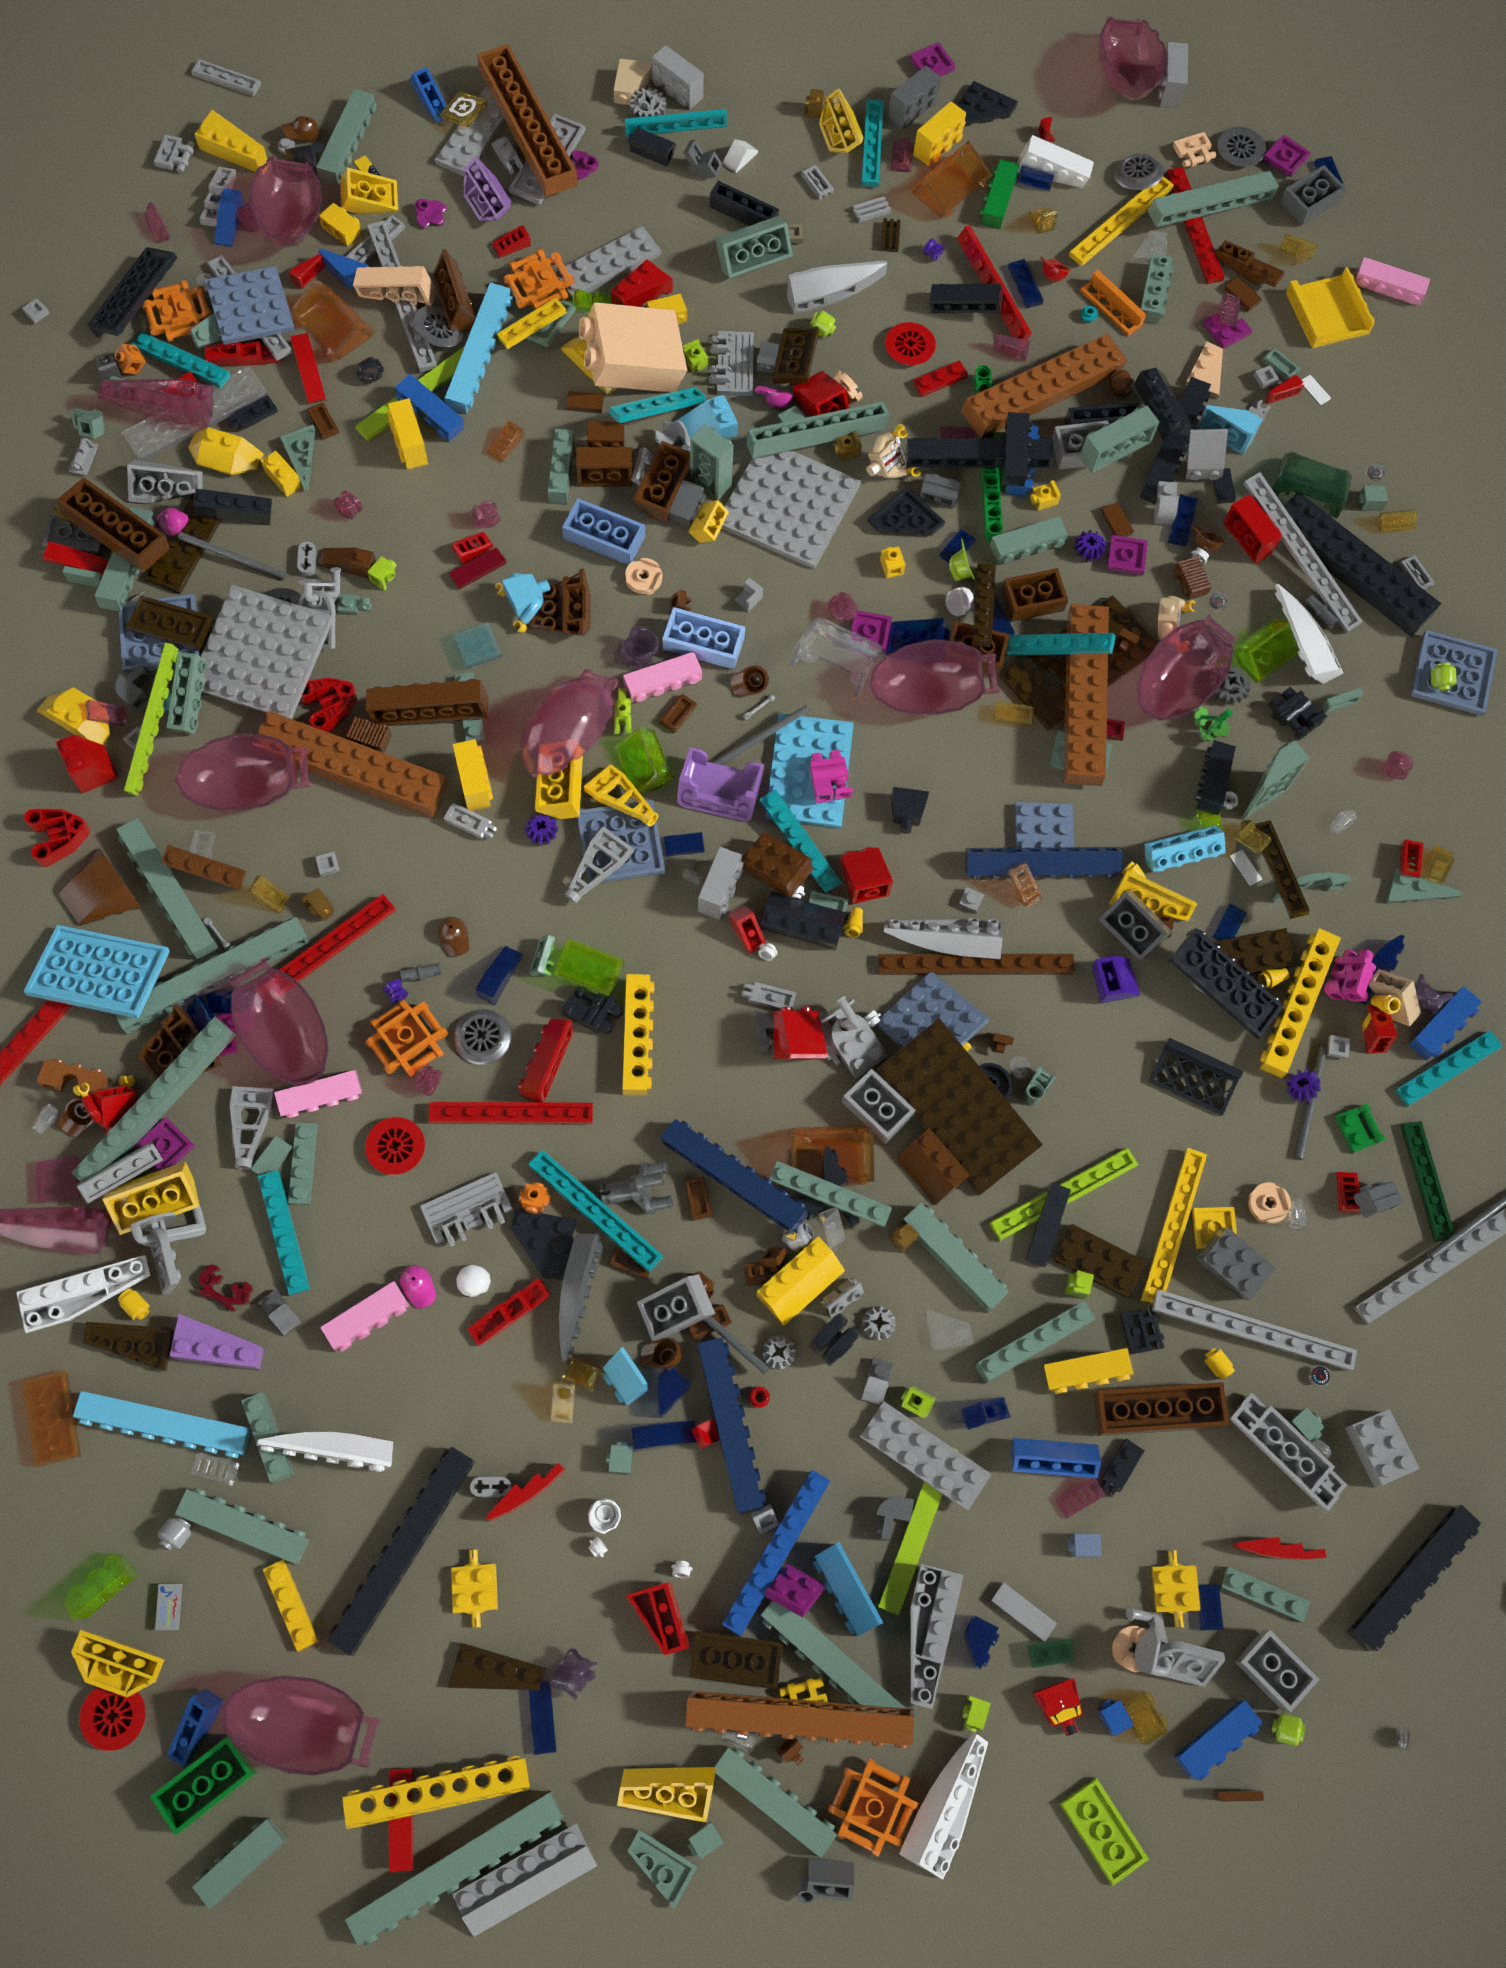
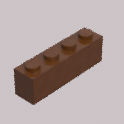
M167 845L161 863L239 890L247 872L246 870L171 845Z

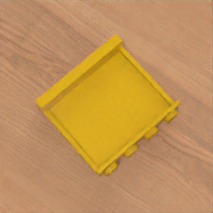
M1348 267L1344 269L1342 275L1299 285L1298 281L1294 280L1290 282L1287 288V297L1312 348L1367 335L1375 324L1374 318L1368 310L1367 303L1363 300L1361 291L1357 287L1354 276L1350 273Z

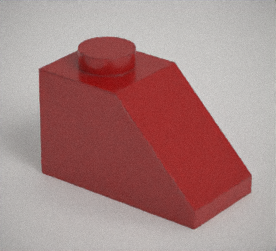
M745 905L727 914L735 933L749 954L760 949L761 944H766L754 913Z

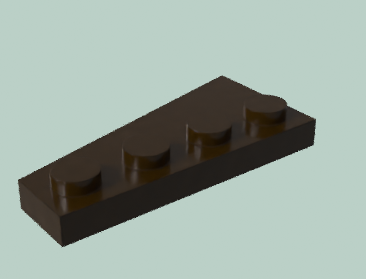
M86 1322L83 1343L167 1372L173 1329Z
M461 1643L447 1688L540 1691L546 1668Z

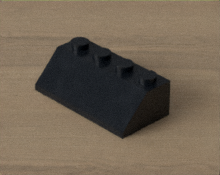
M1156 367L1140 371L1133 385L1144 406H1148L1158 419L1157 430L1162 440L1167 442L1189 436L1190 430H1194L1166 376Z
M771 892L762 918L761 929L836 950L847 912Z

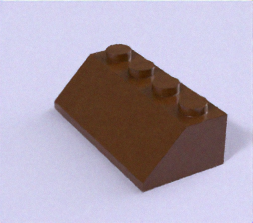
M443 249L433 272L450 330L470 331L475 322L476 315L471 307L467 287L464 285L462 272H460L457 262L446 249Z
M661 441L633 498V501L650 518L667 524L670 518L669 511L683 480H688L690 476V452Z

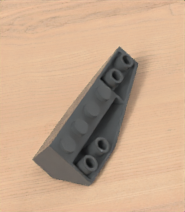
M575 1234L565 1269L559 1310V1338L563 1364H567L568 1359H573L575 1347H572L573 1341L579 1337L581 1327L578 1326L580 1318L584 1319L586 1306H583L585 1298L589 1299L592 1286H589L591 1278L596 1276L598 1267L596 1266V1258L600 1259L602 1254V1242H600L599 1235Z

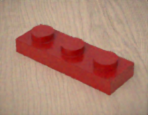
M959 360L914 379L913 385L922 398L968 378V372Z

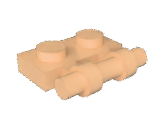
M1205 132L1174 141L1173 148L1179 158H1187V160L1183 161L1184 168L1194 167L1201 162L1207 163L1211 159L1216 158L1214 151H1208L1212 144ZM1200 153L1201 155L1195 157L1194 154Z

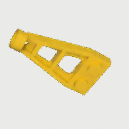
M611 764L584 786V791L598 802L635 817L649 827L654 825L658 819V814L652 810L626 775ZM617 785H621L626 791L619 799L607 794ZM631 797L639 802L633 809L624 804Z

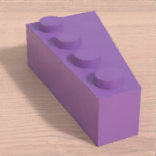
M179 1314L170 1357L181 1361L260 1370L264 1349L257 1344Z

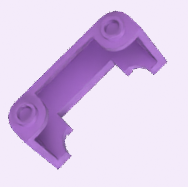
M690 747L679 779L678 804L688 809L739 821H749L754 811L764 764L749 762L745 765L744 770L707 762L708 757L703 750Z

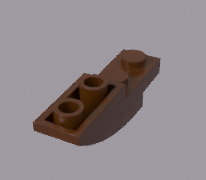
M1226 240L1216 250L1215 254L1230 269L1257 286H1260L1263 282L1275 288L1284 277L1285 271L1255 259L1254 252Z

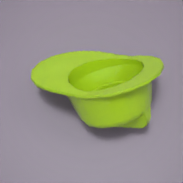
M961 539L963 548L953 555L949 562V568L955 581L971 577L974 579L969 568L963 539Z

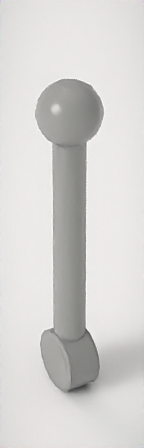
M770 694L768 696V699L759 704L750 712L745 713L743 718L745 720L749 719L752 714H754L760 708L765 706L767 703L773 702L775 700V696L773 694Z
M205 918L204 924L211 928L223 944V949L228 950L230 944L223 939L213 926L211 918Z

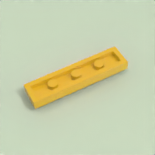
M554 298L497 333L498 339L509 349L566 314V309L557 298Z
M283 1559L263 1569L297 1652L319 1642L285 1560Z

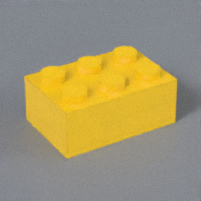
M950 101L917 130L913 155L928 167L933 162H937L944 152H948L952 145L962 139L963 128L966 123V112Z
M410 399L389 403L390 411L387 412L391 432L394 435L396 448L399 451L401 463L406 464L407 470L427 465L428 460L424 442Z
M476 739L453 744L467 809L474 811L491 807L490 800L493 799L481 746H477Z

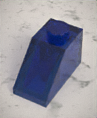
M673 1367L669 1371L665 1369L658 1376L660 1380L658 1382V1406L661 1418L668 1413L691 1387V1384Z
M1004 1397L979 1402L961 1409L963 1420L968 1430L1011 1418Z

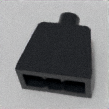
M893 787L891 793L892 821L901 824V833L909 834L912 831V826L920 825L929 791Z

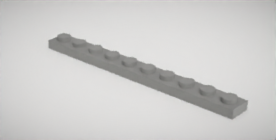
M385 221L367 225L381 266H401ZM406 300L395 302L420 373L434 369L437 363L430 344L421 337L414 325V316L417 312L416 306Z
M1259 472L1246 480L1243 485L1253 499L1257 500L1261 509L1269 515L1273 524L1280 529L1283 535L1281 540L1324 603L1329 607L1331 613L1339 619L1338 623L1344 632L1347 633L1360 625L1363 621L1262 474Z
M1506 1208L1483 1222L1436 1259L1430 1260L1428 1258L1355 1306L1354 1309L1364 1323L1367 1325L1506 1234Z
M1159 1289L1156 1290L1152 1311L1344 1370H1354L1357 1350Z

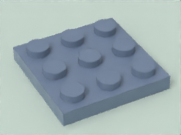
M1016 802V848L1074 847L1073 804Z

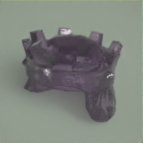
M633 627L630 630L629 637L624 641L617 659L620 661L625 660L627 667L631 665L636 666L638 670L643 669L648 664L651 666L653 664V657L659 648L657 636L646 627Z
M1420 974L1417 982L1414 983L1420 1012L1424 1009L1428 1010L1429 1016H1433L1434 1013L1437 1014L1438 1010L1442 1008L1443 1003L1452 999V993L1440 994L1431 988L1423 974Z
M572 1647L566 1652L550 1679L549 1685L556 1689H562L563 1692L576 1700L578 1696L575 1692H581L588 1682L596 1679L595 1671H591V1667L595 1668L597 1662L582 1657L577 1649Z

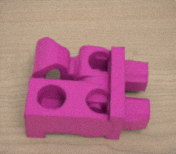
M839 750L829 752V759L824 760L822 753H813L810 762V775L815 803L832 802L833 795L834 800L852 798V787H846L848 769L845 757L841 756ZM831 782L836 783L835 794L833 791V786H831Z
M1361 949L1359 957H1357L1356 952L1344 950L1342 957L1335 958V965L1331 971L1333 979L1324 985L1325 993L1333 1000L1367 1001L1369 995L1366 992L1367 986L1376 969V966L1372 963L1374 954L1368 949Z

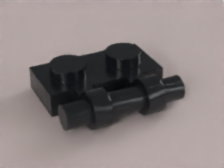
M1152 1307L1146 1309L1147 1317H1143L1141 1309L1120 1314L1130 1355L1152 1351L1151 1342H1155L1157 1350L1165 1348L1163 1340H1165L1164 1335L1160 1332L1158 1324L1160 1321L1159 1316L1156 1315L1155 1311H1152ZM1145 1324H1150L1153 1335L1148 1336Z

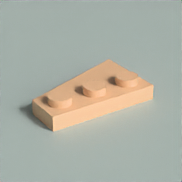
M1206 342L1185 385L1188 386L1191 377L1210 383L1209 392H1212L1211 397L1218 399L1223 348Z

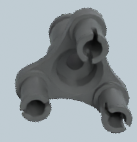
M666 1161L640 1164L635 1175L630 1176L629 1180L610 1183L607 1186L601 1185L600 1192H604V1195L601 1196L603 1203L609 1205V1203L614 1204L634 1200L648 1215L654 1214L658 1210L673 1208L671 1195L653 1199L650 1192V1187L664 1185V1180H662L663 1174H668Z

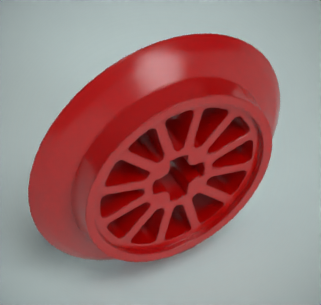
M904 322L890 329L885 338V347L888 354L895 361L905 365H919L928 361L933 356L936 349V341L932 332L925 326L914 322Z
M391 1117L377 1123L369 1132L365 1143L366 1156L370 1164L378 1171L389 1175H399L413 1169L422 1159L425 1150V1139L421 1129L411 1120L402 1117ZM394 1131V1138L390 1136L389 1132ZM398 1131H403V1132L401 1133L400 1137H398V1133H397V1132H398ZM387 1134L390 1140H386L382 1137ZM408 1134L409 1137L403 1140L404 1136ZM413 1140V1144H406L409 1141ZM380 1141L386 1143V1145H379ZM394 1142L401 1145L398 1147V1151H394L393 1148L390 1149V1147H393ZM413 1148L411 1153L404 1149ZM379 1149H386L381 1153L378 1151ZM404 1153L409 1157L404 1160L401 1154ZM389 1154L385 1160L382 1159L383 1156ZM394 1155V1163H389L390 1159ZM398 1155L401 1157L402 1162L397 1163Z
M100 1687L95 1688L85 1699L80 1711L79 1723L84 1738L90 1745L103 1751H115L131 1744L140 1734L145 1722L146 1709L143 1698L139 1692L125 1697ZM115 1695V1700H114V1705H113L110 1697ZM121 1696L124 1698V1700L118 1707L119 1698ZM105 1699L107 1701L108 1708L102 1704V1701ZM129 1702L131 1707L122 1710L126 1703ZM98 1706L104 1710V1713L96 1712ZM113 1709L115 1713L119 1714V1718H115L114 1723L112 1719L108 1718V1715L112 1714ZM132 1710V1717L124 1716V1713ZM95 1716H103L102 1720L95 1722ZM123 1719H131L130 1725H127ZM105 1722L104 1726L99 1731L97 1725ZM119 1724L122 1725L126 1729V1731L121 1733ZM109 1726L108 1736H106L103 1732ZM114 1727L117 1733L115 1737L112 1736Z

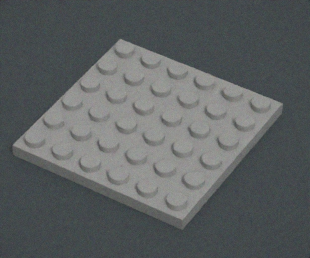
M792 450L752 458L725 505L729 513L721 528L815 570L858 491L861 481Z
M231 585L201 657L206 659L207 664L203 678L204 688L201 693L263 713L272 711L292 719L334 617L330 614Z

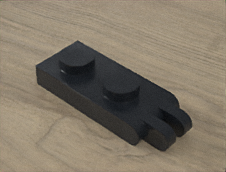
M266 395L235 411L227 422L231 425L233 431L238 429L245 430L277 413L278 410L270 397Z
M1125 1439L1101 1479L1104 1482L1101 1491L1105 1493L1110 1486L1112 1487L1108 1493L1110 1497H1113L1116 1491L1120 1493L1145 1450L1130 1440Z

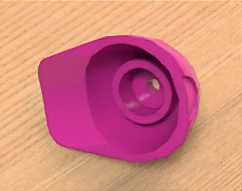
M763 386L757 387L754 391L766 396L767 404L778 409L786 408L793 398V394L790 392Z
M167 508L158 514L156 518L157 526L167 535H176L188 522V516L176 508Z
M411 1265L402 1271L399 1284L405 1296L416 1308L422 1309L431 1305L436 1300V1292L429 1272L419 1265Z

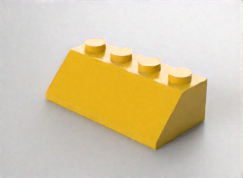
M576 739L539 744L535 800L536 812L559 819L580 817L583 751Z
M186 1161L123 1183L107 1192L103 1197V1202L119 1235L130 1232L131 1224L148 1217L174 1212L175 1215L199 1207L194 1178Z
M818 1236L757 1291L756 1296L778 1321L785 1326L843 1274L845 1270L833 1251Z

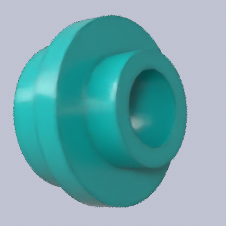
M1093 306L1083 307L1080 312L1082 321L1085 323L1095 321L1098 316L1097 309Z

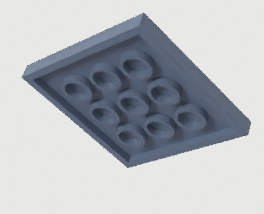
M276 266L205 280L224 345L295 331Z
M194 594L156 598L159 601L197 611ZM138 601L127 602L126 605H123L122 611H119L122 670L124 673H130L139 665L146 671L157 670L164 645L168 643L127 630L126 626ZM173 644L179 649L178 652L197 654L200 656V651Z
M1425 630L1410 696L1484 716L1487 709L1498 649ZM1451 663V666L1456 668L1457 682L1454 686L1450 687V690L1438 691V688L1431 685L1430 671L1435 667V664Z
M653 800L646 801L652 810L655 811ZM639 802L627 803L625 805L633 809ZM610 806L580 810L578 824L583 856L591 840L602 827H605L634 849V852L627 861L602 882L665 874L657 821L649 827L641 820ZM597 851L592 863L598 868H604L611 862V857L602 851ZM586 868L587 882L592 881L597 875L590 868Z
M931 972L879 1018L881 1021L876 1026L903 1048L940 1018L963 1046L989 1022V1019L936 974Z

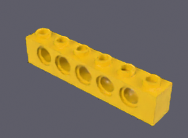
M626 974L623 1095H647V1090L652 1087V1077H648V1070H652V1058H648L649 1050H653V1038H649V1031H653V1019H650V1012H654V1000H650V993H654V981H651L650 975ZM641 993L645 995V998L638 1000L635 996ZM638 1012H641L645 1016L641 1019H638L634 1015ZM641 1031L644 1033V1036L637 1038L634 1036V1033ZM637 1050H640L644 1053L641 1057H635L633 1055V1053ZM634 1070H641L643 1072V1074L638 1077L634 1076L632 1073Z

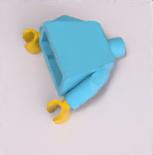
M513 573L505 580H502L503 584L497 583L495 588L500 590L497 592L498 595L502 597L507 596L517 618L521 619L520 621H515L513 627L518 628L520 626L517 632L524 633L527 630L526 624L530 622L543 604L542 593L549 591L550 586L546 579L537 583L532 574Z

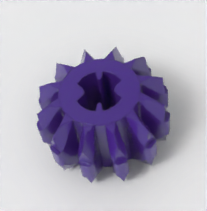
M1091 529L1087 533L1083 531L1080 536L1078 535L1074 550H1077V556L1082 555V560L1088 558L1090 562L1093 558L1098 560L1105 551L1106 541H1103V535L1098 536V531L1092 533Z
M540 813L539 817L533 814V819H528V825L525 826V831L528 832L526 834L527 838L532 839L533 844L538 841L541 846L544 841L550 844V839H555V833L558 832V827L555 826L557 824L556 820L551 819L549 815L544 817L542 813Z
M1297 1069V1075L1290 1073L1291 1080L1286 1081L1287 1086H1289L1286 1089L1287 1093L1291 1094L1293 1100L1298 1098L1300 1103L1304 1099L1310 1103V1097L1317 1098L1316 1092H1321V1086H1319L1321 1083L1320 1079L1316 1078L1315 1072L1309 1074L1308 1069H1305L1303 1073Z

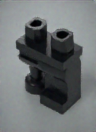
M1289 687L1281 694L1286 700L1285 703L1277 696L1268 705L1274 712L1271 717L1277 720L1281 726H1290L1296 732L1294 736L1300 741L1308 733L1319 727L1328 716L1323 711L1319 712L1312 705L1309 698L1304 696L1305 694L1302 690L1297 693L1293 688Z
M582 982L575 989L574 996L570 995L561 1009L564 1017L592 1030L596 1034L600 1031L607 1035L610 1034L614 1027V1024L607 1020L608 1017L611 1015L619 1019L624 1012L623 1008L616 1003L614 997L608 996L603 992L595 994L589 991L588 986ZM584 997L588 1001H590L591 1004L588 1006L580 1002L578 999H582Z

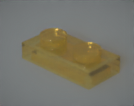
M1417 510L1380 513L1378 531L1390 532L1416 529Z
M996 701L993 721L1031 727L1034 707Z

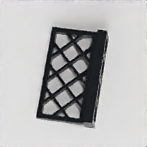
M1168 1038L1149 1079V1083L1223 1116L1244 1071L1172 1038ZM1166 1053L1173 1054L1177 1063L1167 1066L1164 1060ZM1185 1062L1192 1063L1195 1072L1185 1075L1181 1064ZM1178 1065L1182 1076L1172 1079L1168 1069ZM1165 1070L1169 1081L1161 1083L1155 1080L1157 1073ZM1210 1071L1214 1080L1204 1083L1200 1072ZM1197 1074L1200 1085L1191 1088L1187 1077ZM1224 1078L1232 1081L1230 1089L1222 1092L1218 1081ZM1184 1079L1187 1089L1184 1091L1176 1090L1173 1082ZM1215 1082L1219 1093L1209 1096L1205 1085ZM1202 1087L1206 1098L1196 1099L1192 1090ZM1220 1095L1223 1101L1221 1109L1213 1107L1210 1099Z

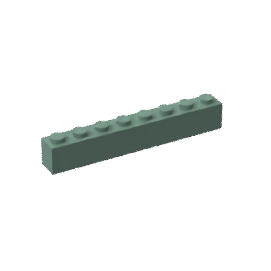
M1270 171L1260 172L1256 175L1244 176L1227 182L1215 183L1214 185L1202 186L1198 189L1157 197L1153 199L1148 213L1156 227L1165 226L1273 199L1279 186Z
M878 402L748 430L746 445L752 458L835 441V438L850 435L854 431L860 436L886 430L890 415L884 402Z
M138 817L117 829L120 834L117 837L123 848L127 846L130 850L127 852V855L132 863L135 861L138 863L139 867L136 868L142 878L146 876L149 881L145 883L151 893L155 892L157 894L156 902L161 909L165 907L168 913L164 915L170 924L174 923L177 929L174 931L180 940L184 938L187 944L184 945V948L190 956L194 954L198 960L216 950L218 946L167 865L161 864L163 857Z
M774 1601L760 1615L763 1618L761 1623L770 1631L773 1628L780 1633L778 1638L787 1646L791 1643L797 1648L795 1653L804 1661L808 1658L813 1663L812 1669L820 1676L823 1673L830 1678L828 1683L837 1691L842 1689L846 1692L847 1696L845 1698L851 1704L905 1708L804 1617H800Z

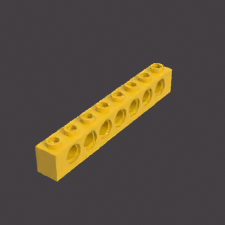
M1320 928L1315 933L1310 934L1307 940L1309 947L1303 951L1300 958L1303 961L1301 967L1298 966L1293 975L1296 977L1295 982L1291 983L1288 987V999H1285L1282 1003L1284 1005L1281 1010L1282 1014L1274 1022L1273 1027L1276 1028L1274 1034L1271 1033L1267 1039L1268 1049L1267 1051L1264 1050L1259 1061L1262 1062L1260 1069L1280 1078H1283L1288 1073L1341 937ZM1315 949L1320 950L1322 955L1318 954ZM1309 965L1313 966L1315 971L1310 970ZM1302 982L1307 983L1309 988L1304 987ZM1295 999H1299L1302 1005H1299ZM1288 1016H1293L1296 1022L1291 1021ZM1282 1032L1286 1033L1289 1039L1284 1038ZM1275 1049L1279 1050L1282 1056H1278L1275 1053Z
M520 1756L507 1758L505 1763L498 1764L497 1761H490L484 1763V1767L475 1769V1766H467L461 1769L462 1772L453 1773L452 1770L439 1773V1777L435 1778L425 1775L417 1777L416 1782L407 1783V1780L394 1782L393 1787L384 1788V1785L371 1787L370 1791L361 1793V1790L348 1792L346 1797H342L346 1829L527 1791L530 1788L525 1758L520 1759ZM502 1771H507L510 1773L511 1778L507 1782H501L498 1779V1774ZM477 1777H487L488 1784L485 1787L477 1786L475 1783ZM456 1781H463L466 1788L462 1792H456L453 1789V1784ZM438 1785L442 1787L443 1793L439 1797H433L430 1794L433 1786ZM416 1790L420 1793V1798L416 1802H410L407 1799L410 1791ZM389 1795L397 1798V1803L393 1807H387L384 1804L385 1798ZM366 1800L374 1803L373 1809L369 1812L361 1810V1805Z

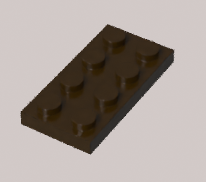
M818 327L783 329L772 377L773 384L808 383L819 335Z
M140 595L126 628L128 631L200 651L213 622V617Z
M1287 928L1213 942L1218 944L1226 955L1231 956L1250 975L1259 974L1263 970L1290 968L1297 965Z
M1074 1224L1070 1225L1053 1260L1074 1272L1081 1271L1093 1274V1282L1126 1299L1130 1298L1146 1261Z
M695 1631L690 1677L778 1689L783 1642Z

